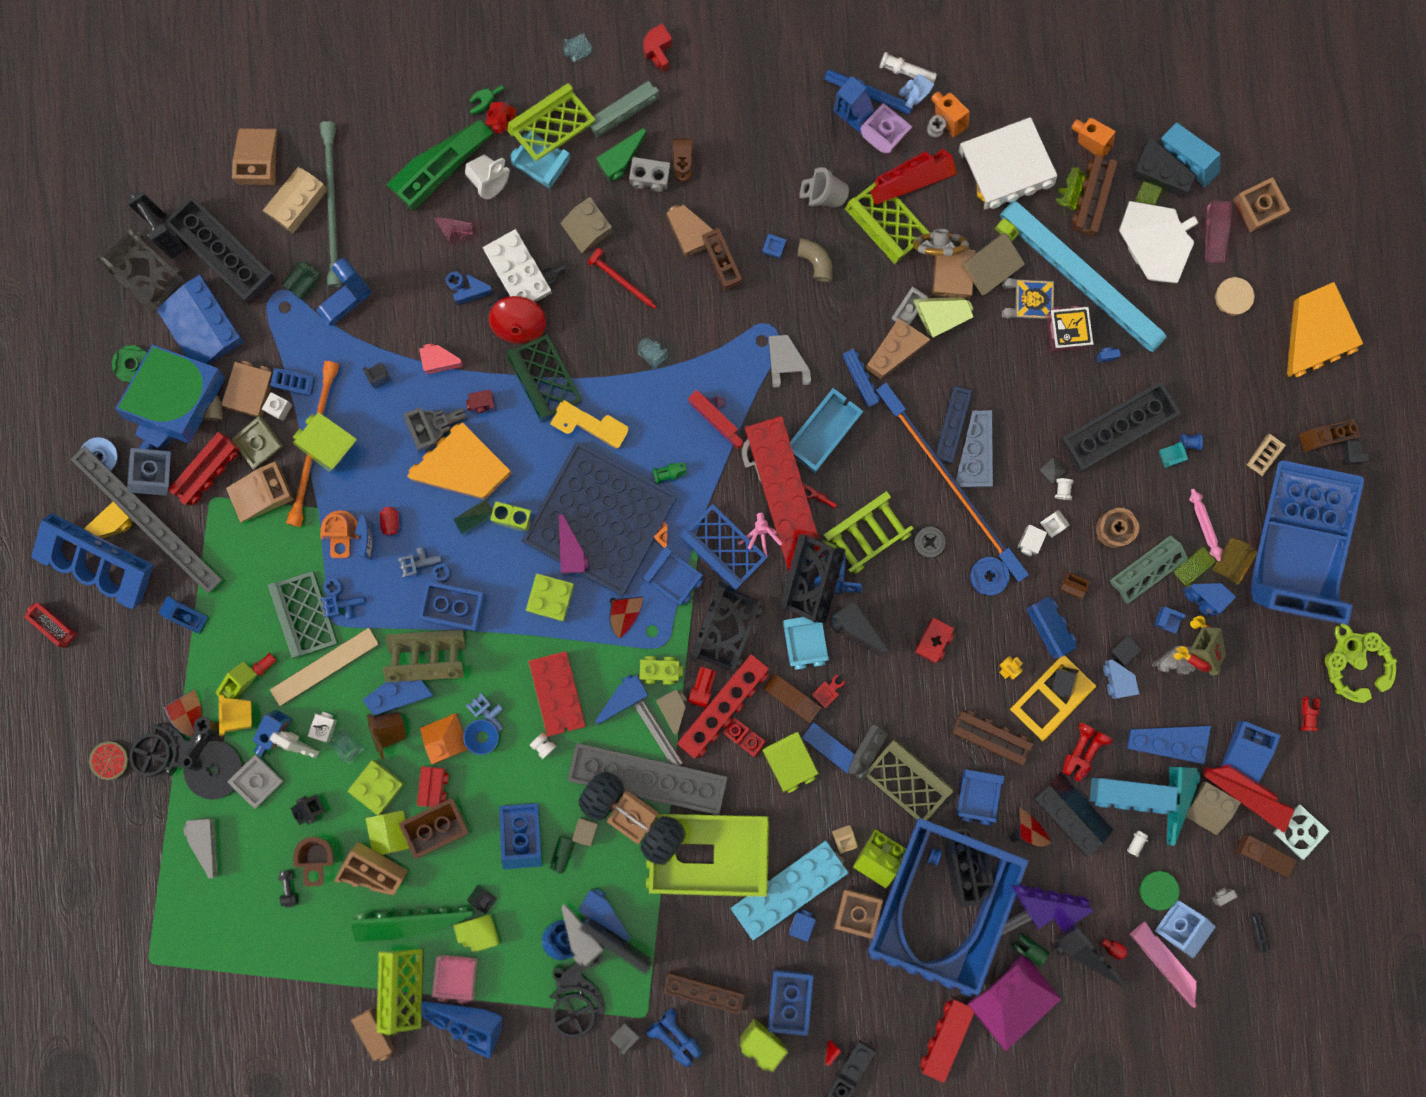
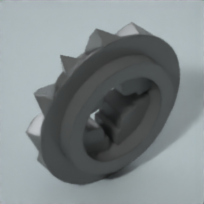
M925 527L917 533L915 547L918 553L924 557H935L943 551L945 537L939 529ZM936 537L934 539L935 541L933 542L934 547L928 546L924 548L927 542L925 540L926 538L931 539Z

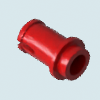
M269 652L258 663H254L252 669L258 676L264 675L265 671L277 662V659Z

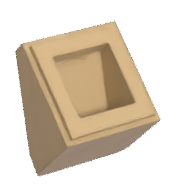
M850 825L832 831L840 854L858 848Z

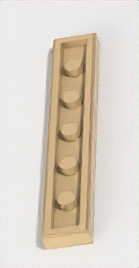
M368 628L273 687L270 691L279 706H282L380 644L371 629Z

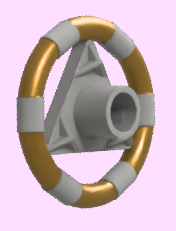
M936 229L933 233L921 235L913 241V247L918 252L933 256L959 254L969 246V242L965 237L949 233L947 229ZM951 240L961 243V245L956 247Z

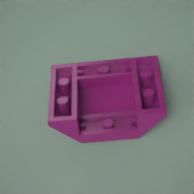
M1022 954L1009 965L1011 969L987 991H981L979 996L977 995L968 1003V1006L1005 1051L1061 1000L1032 962Z

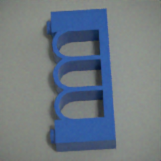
M53 513L41 520L31 558L46 566L51 564L58 572L69 573L72 571L76 580L82 584L93 585L96 583L97 588L102 594L108 597H117V602L132 610L143 601L154 566ZM64 539L77 545L73 562L67 560L62 553ZM87 551L101 557L97 574L92 573L86 567L85 558ZM111 563L125 570L120 586L114 584L109 577Z

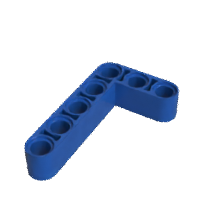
M346 258L338 260L332 266V270L344 286L317 308V312L329 326L339 321L372 292Z

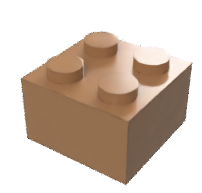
M1273 177L1239 193L1233 199L1250 233L1284 217L1291 211Z
M844 888L835 922V929L873 939L883 899L878 896Z

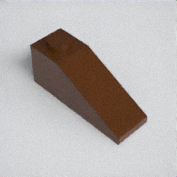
M717 228L703 234L702 239L724 292L741 285L742 278L720 229Z
M775 673L763 687L765 691L807 723H810L821 709L819 705Z
M1242 835L1235 850L1236 853L1286 878H1289L1296 863V860L1249 835Z

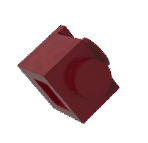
M491 389L468 394L469 399L466 400L468 411H476L477 414L485 413L488 411L487 409H491L492 412L496 411Z

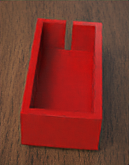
M565 651L530 660L529 665L547 736L565 733V728L568 731L587 727L568 652Z

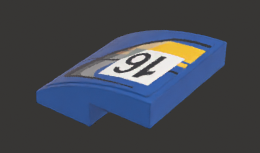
M360 515L355 534L361 537V541L356 554L371 560L374 543L373 527L371 520Z

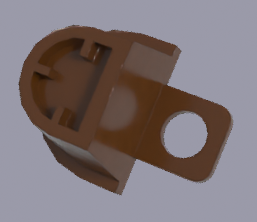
M399 712L376 716L372 714L366 715L375 748L380 758L384 759L383 748L406 739L401 715Z
M312 836L304 838L294 849L293 867H303L305 886L323 885V866L334 865L332 848L321 837ZM312 870L319 873V879L316 882H311L308 879V874Z

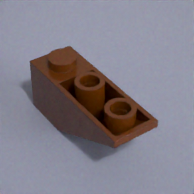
M1355 419L1317 427L1299 434L1304 452L1361 437Z

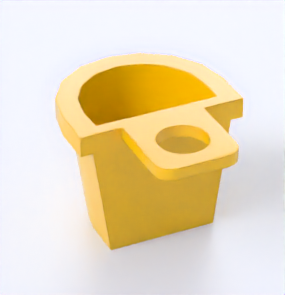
M219 695V736H224L225 732L251 728V701L224 698V695Z

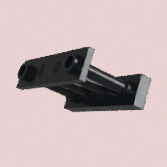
M143 191L133 194L130 200L126 201L150 225L151 230L147 233L150 240L173 259L188 249L185 243L161 220L162 217L166 216L165 212Z

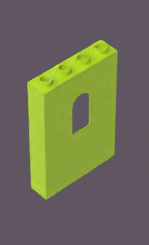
M658 814L653 824L662 816L671 817L679 821L686 832L682 844H714V864L682 863L677 859L676 853L664 865L654 864L646 860V868L649 869V877H646V888L649 889V893L762 897L768 895L769 816Z

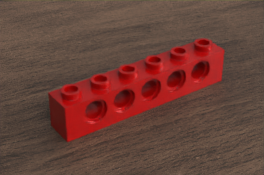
M751 654L677 744L694 759L697 756L701 758L707 751L705 747L709 741L713 743L720 735L717 731L721 726L726 728L731 722L730 715L734 711L738 713L745 705L742 703L745 697L750 698L757 689L754 686L759 681L763 683L769 676L767 673L769 668ZM747 672L752 673L755 677L754 682L746 683L743 678L744 674ZM739 687L742 690L740 698H734L731 695L733 688ZM727 702L730 705L728 713H721L719 711L720 703ZM709 717L717 719L718 725L715 728L707 726L706 721ZM697 732L705 734V741L703 743H697L694 740V735Z

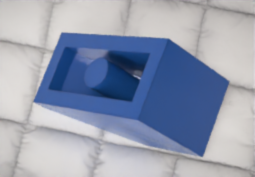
M167 596L158 612L167 620L198 634L208 618L203 613L170 596Z

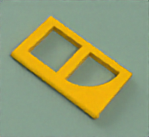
M1065 655L1060 657L1010 708L1043 742L1096 688V685L1079 670L1074 693L1065 704L1044 684L1060 665L1079 670ZM1037 689L1059 709V712L1042 729L1020 708Z

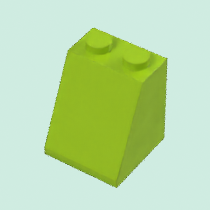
M318 412L316 415L311 414L305 423L308 425L304 430L299 429L293 436L296 439L293 444L330 472L357 439Z
M798 732L762 749L783 792L787 790L790 793L799 788V783L804 781L805 784H808L816 779L815 775L818 772Z

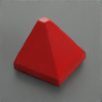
M831 1040L827 1043L825 1064L827 1066H830L841 1053L840 1048Z

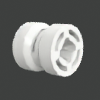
M544 732L529 745L533 750L539 752V756L542 759L547 757L557 747L547 739L548 736Z

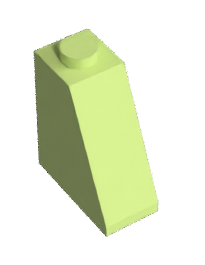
M962 297L913 300L927 334L932 337L973 318L971 312L973 307L970 301Z

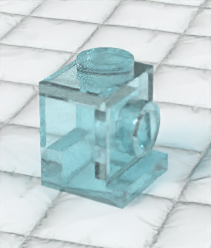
M644 338L638 344V354L653 369L668 357L667 350L664 348L661 351L662 347L655 340L652 342L649 338Z

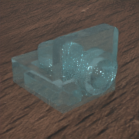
M584 33L569 41L567 38L563 40L564 47L562 49L566 57H571L573 62L593 51Z

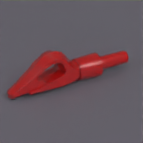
M802 483L805 490L808 489L811 493L810 496L806 494L807 499L816 498L833 508L837 506L836 503L827 498L828 496Z

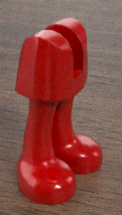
M1082 722L1079 725L1080 738L1073 753L1067 755L1062 773L1070 776L1076 764L1079 765L1073 778L1078 782H1081L1091 771L1092 767L1090 764L1097 750L1102 745H1110L1113 741L1110 737ZM1094 735L1090 747L1088 748L1084 757L1081 759L1082 752L1087 742Z

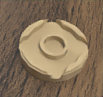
M1228 278L1217 289L1215 294L1216 304L1224 313L1226 312L1233 316L1241 315L1249 310L1253 304V288L1242 278Z

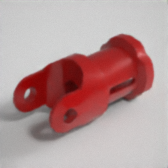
M1307 696L1303 697L1301 714H1303L1302 731H1319V728H1317V716L1320 711L1319 698L1313 699V706L1310 708L1309 698Z

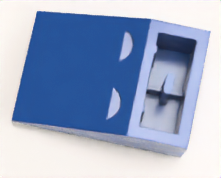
M1238 721L1222 765L1230 764L1259 783L1274 755L1281 735L1245 721Z

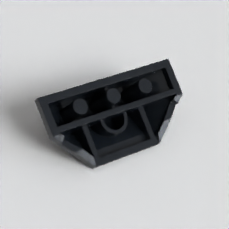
M968 828L949 829L981 842ZM947 838L946 859L953 895L961 907L981 905L994 886L988 853Z

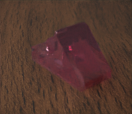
M435 217L434 219L451 246L455 232L461 236L473 235L475 227L471 222Z

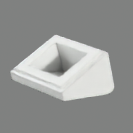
M1059 510L1040 522L1051 538L1069 526L1068 521Z

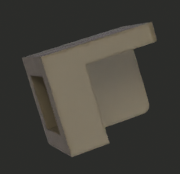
M579 818L572 841L591 847L599 823Z

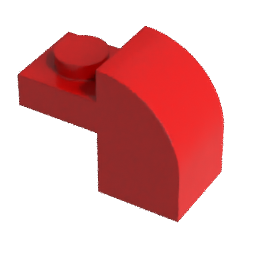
M660 24L647 33L643 46L646 60L652 58L656 68L660 67L662 72L669 69V62L662 51L672 46V38L664 25Z

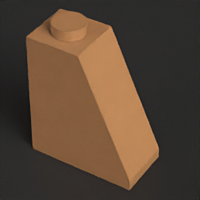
M679 205L671 207L669 212H666L667 219L685 258L706 249L702 235L713 231V229L686 206L682 205L679 207Z
M375 1006L355 1016L351 1021L373 1061L377 1059L383 1061L391 1057L390 1053L395 1048L389 1035L377 1033V1007Z

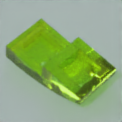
M1143 181L1135 202L1155 205L1162 188Z
M1202 547L1173 572L1185 586H1188L1216 561Z

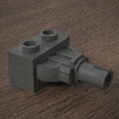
M421 407L403 414V420L417 453L435 447L436 442L442 438L443 434L451 430L450 424L466 419L462 407L447 414H443V410L437 412L431 410L423 411Z

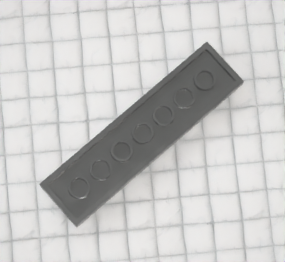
M576 743L567 780L588 785L597 773L607 772L615 775L621 781L624 787L623 794L628 790L636 797L719 815L727 777Z

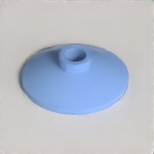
M92 438L82 445V447L86 446L97 458L99 454H102L103 459L101 461L111 471L114 469L118 460V454L115 446L109 440Z

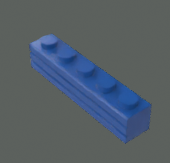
M852 349L843 353L842 356L867 408L879 404L880 397L874 392L875 387L869 381V374L865 373L863 369L865 368L863 362H860L858 359L860 357L858 352Z

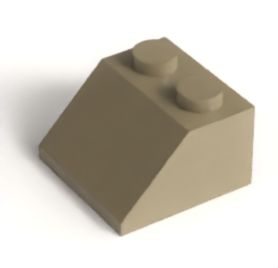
M591 197L574 207L560 223L582 254L613 233L611 225Z
M1200 782L1194 793L1186 818L1217 835L1232 819L1241 802L1207 782Z

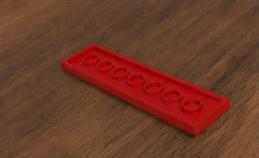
M778 416L744 428L779 540L782 542L781 549L789 572L799 534H812L817 536V538L819 537L783 418ZM815 545V547H814V549H815L817 552H818V551L820 550V548H821V547H819V546H817V545Z

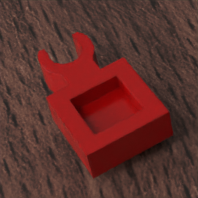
M835 675L832 678L830 685L824 681L811 695L825 709L839 695L835 690L842 687L845 681L840 685L835 683V679L839 675Z

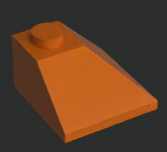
M456 713L420 728L424 747L431 764H436L468 750L463 740L464 731Z

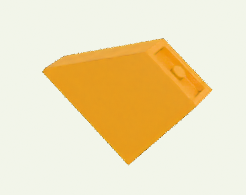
M1334 282L1300 296L1294 301L1287 369L1288 377L1293 375L1296 378L1306 374V370L1311 367L1313 370L1324 366L1323 362L1327 360L1332 363L1341 359V354H1353L1359 351L1357 347L1363 344Z
M463 422L460 425L456 424L450 430L451 434L447 438H441L436 444L437 447L433 451H428L422 457L424 460L419 465H413L408 471L409 474L407 476L414 482L486 500L512 474Z

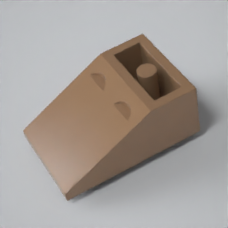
M277 129L238 130L232 166V179L237 185H275Z
M276 462L253 471L226 488L240 523L294 500L281 467Z

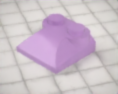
M883 103L862 125L861 133L864 139L879 151L890 153L912 126Z

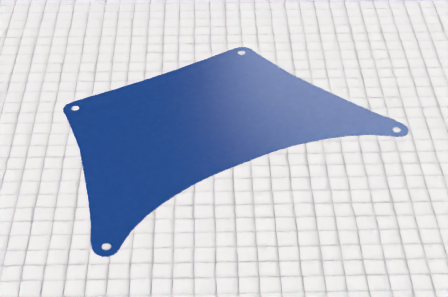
M279 290L269 298L267 317L284 370L314 376L311 396L291 392L299 428L304 430L308 425L305 422L310 415L317 414L323 388L322 370L324 361H332L340 365L338 374L334 378L332 385L329 386L330 391H328L329 395L323 416L357 439L330 472L315 460H313L310 469L319 510L320 530L325 517L331 512L338 510L349 512L357 521H359L360 515H363L371 520L373 527L374 543L371 560L356 554L361 537L360 539H350V556L348 558H332L330 556V539H321L325 582L333 578L342 584L341 593L335 596L336 601L361 596L364 598V604L352 606L353 618L346 619L340 613V609H338L339 616L329 617L334 624L351 628L470 631L418 619L426 581L486 594L478 627L480 632L533 635L649 649L659 648L667 643L672 634L677 604L643 579L644 575L664 550L655 539L625 594L621 596L582 574H561V563L521 542L526 534L525 531L514 530L492 522L490 519L495 501L531 510L529 523L531 525L576 441L654 483L656 481L652 468L658 469L668 466L669 463L683 462L686 464V475L676 480L668 479L661 481L658 485L677 494V498L664 520L667 524V548L688 564L692 549L680 536L706 511L733 447L721 433L688 403V398L697 389L738 429L739 433L755 395L771 368L769 336H779L773 326L764 323L754 325L721 348L671 366L607 377L571 378L582 398V402L574 405L576 408L588 413L599 421L609 415L628 427V432L618 449H615L578 426H575L570 434L560 431L550 425L555 415L540 422L516 375L458 369L426 375L423 370L422 361L383 350L351 336L334 325L329 326L319 314L292 291ZM284 301L289 302L291 305V310L285 314L279 311V304ZM759 335H765L768 338V344L765 347H760L756 344V338ZM382 362L391 380L374 389L362 368L366 367L369 369ZM290 376L287 378L288 385L290 383ZM541 377V379L552 382L553 377ZM299 378L295 380V388H297ZM555 378L554 383L565 386L566 378ZM303 379L301 389L305 390L306 379ZM540 382L538 389L540 392L548 394L551 385ZM552 386L550 395L561 399L563 389ZM491 389L496 411L492 412L491 409H487V412L477 414L476 411H468L466 400L469 399L468 394ZM565 390L563 400L571 402L576 399L572 392ZM548 398L547 406L549 410L552 411L558 408L559 402ZM421 407L423 411L431 410L437 412L443 410V414H447L462 407L466 419L450 424V429L456 424L460 425L463 422L512 474L486 500L412 481L407 476L409 469L415 464L419 465L424 460L422 457L428 451H433L437 445L417 453L403 420L404 413ZM448 431L444 433L442 438H447L451 434V432ZM498 506L495 517L500 520L505 519L508 515L507 508ZM384 507H394L395 510L399 511L400 529H398V534L382 535L379 512L383 511ZM517 511L513 515V520L516 524H523L527 519L523 511ZM699 526L692 530L695 535L698 532ZM338 543L335 546L337 554L345 552L346 548L343 543ZM424 547L426 558L440 555L441 563L438 564L446 565L450 569L451 574L445 582L437 581L432 575V570L438 564L416 568V576L402 578L403 571L400 570L401 563L398 562V558L412 554L414 561L419 560L416 549ZM445 568L437 570L438 578H441V576L445 577ZM536 573L575 585L565 622L526 611ZM334 582L328 586V589L332 591L331 593L335 592L334 589L337 590L338 588ZM643 596L638 617L630 629L619 639L613 633L610 626L611 604H609V600L613 597L615 599ZM649 625H654L658 628V634L655 637L651 638L646 635V628Z

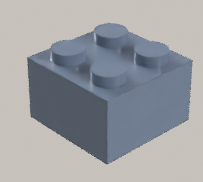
M131 448L127 492L167 496L171 452Z

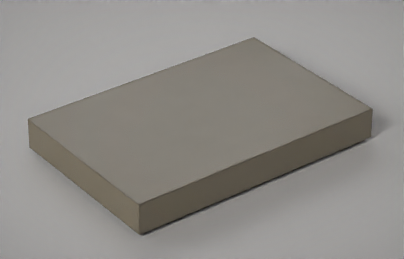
M1002 233L962 263L981 295L988 293L1025 265L1006 233Z

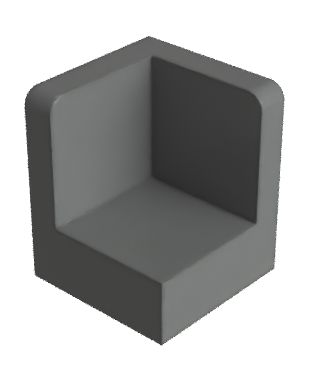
M625 1021L612 1035L610 1040L621 1049V1053L624 1055L638 1040L640 1034Z

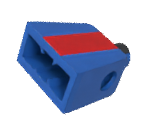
M277 709L265 714L253 738V741L258 744L254 752L264 757L268 750L277 747L278 744L270 740L272 734L280 733L281 731L285 733L293 719Z

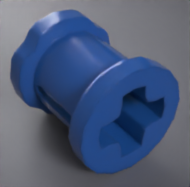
M1201 433L1197 435L1181 434L1180 442H1182L1185 450H1202L1203 436Z

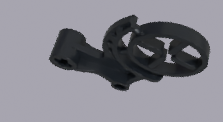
M206 717L198 718L194 723L195 733L188 742L173 727L164 724H151L152 734L143 735L133 744L130 751V764L135 772L146 777L158 776L165 770H167L166 775L172 776L177 768L197 771L201 767L200 761L197 760L199 753L208 743L210 737H214L217 734L218 724ZM157 731L165 732L172 742L169 743L166 738L157 735ZM155 738L150 752L156 753L160 741H162L166 747V759L152 755V758L164 763L158 770L147 773L152 759L146 758L142 770H140L136 763V753L150 756L149 752L138 748L147 739Z
M603 953L589 966H584V964L580 966L575 961L566 968L560 964L553 968L552 975L556 980L557 989L549 997L551 999L555 998L557 1001L552 1009V1023L555 1029L566 1037L575 1038L586 1034L594 1023L595 1013H605L604 1002L600 992L594 984L582 976L583 970L601 963ZM567 990H579L578 993H568L561 997L558 995ZM584 992L594 998L598 1008L593 1007L591 1001L583 995ZM568 998H579L588 1004L576 1011L577 1016L590 1009L592 1013L591 1021L584 1030L578 1018L574 1017L573 1021L579 1031L576 1033L564 1031L559 1027L560 1024L570 1020L571 1015H567L557 1021L555 1020V1010L562 1001H564L569 1013H573V1008Z

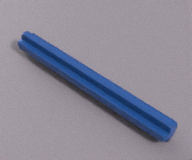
M828 70L825 80L842 87L849 80V77ZM865 84L870 99L882 104L884 103L906 114L911 112L912 108L906 106L907 101Z

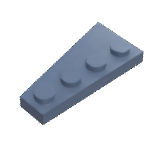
M992 410L972 412L956 478L961 488L993 487Z

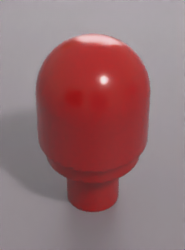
M1106 938L1101 941V945L1107 948L1106 952L1115 959L1122 960L1127 956L1126 947L1118 941L1113 940L1110 942Z

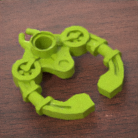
M1341 623L1340 626L1346 629V634L1340 635V627H1335V636L1338 642L1334 651L1325 657L1329 680L1334 684L1336 694H1341L1343 697L1354 702L1364 703L1372 699L1370 690L1368 688H1358L1355 691H1351L1348 685L1343 686L1340 680L1343 678V675L1340 671L1346 667L1347 662L1355 669H1365L1367 667L1366 651H1378V655H1383L1386 660L1383 664L1385 674L1377 678L1375 686L1380 692H1384L1391 688L1394 683L1397 660L1390 653L1391 648L1382 641L1377 633H1353L1347 624ZM1351 640L1353 645L1349 650L1347 644Z

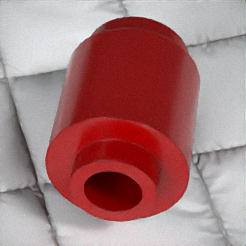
M384 507L383 511L379 512L382 535L398 534V529H400L399 511L395 510L394 507Z

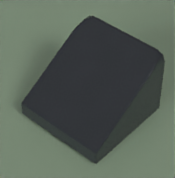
M477 885L467 899L471 906L484 914L489 911L497 900L494 895L480 885Z

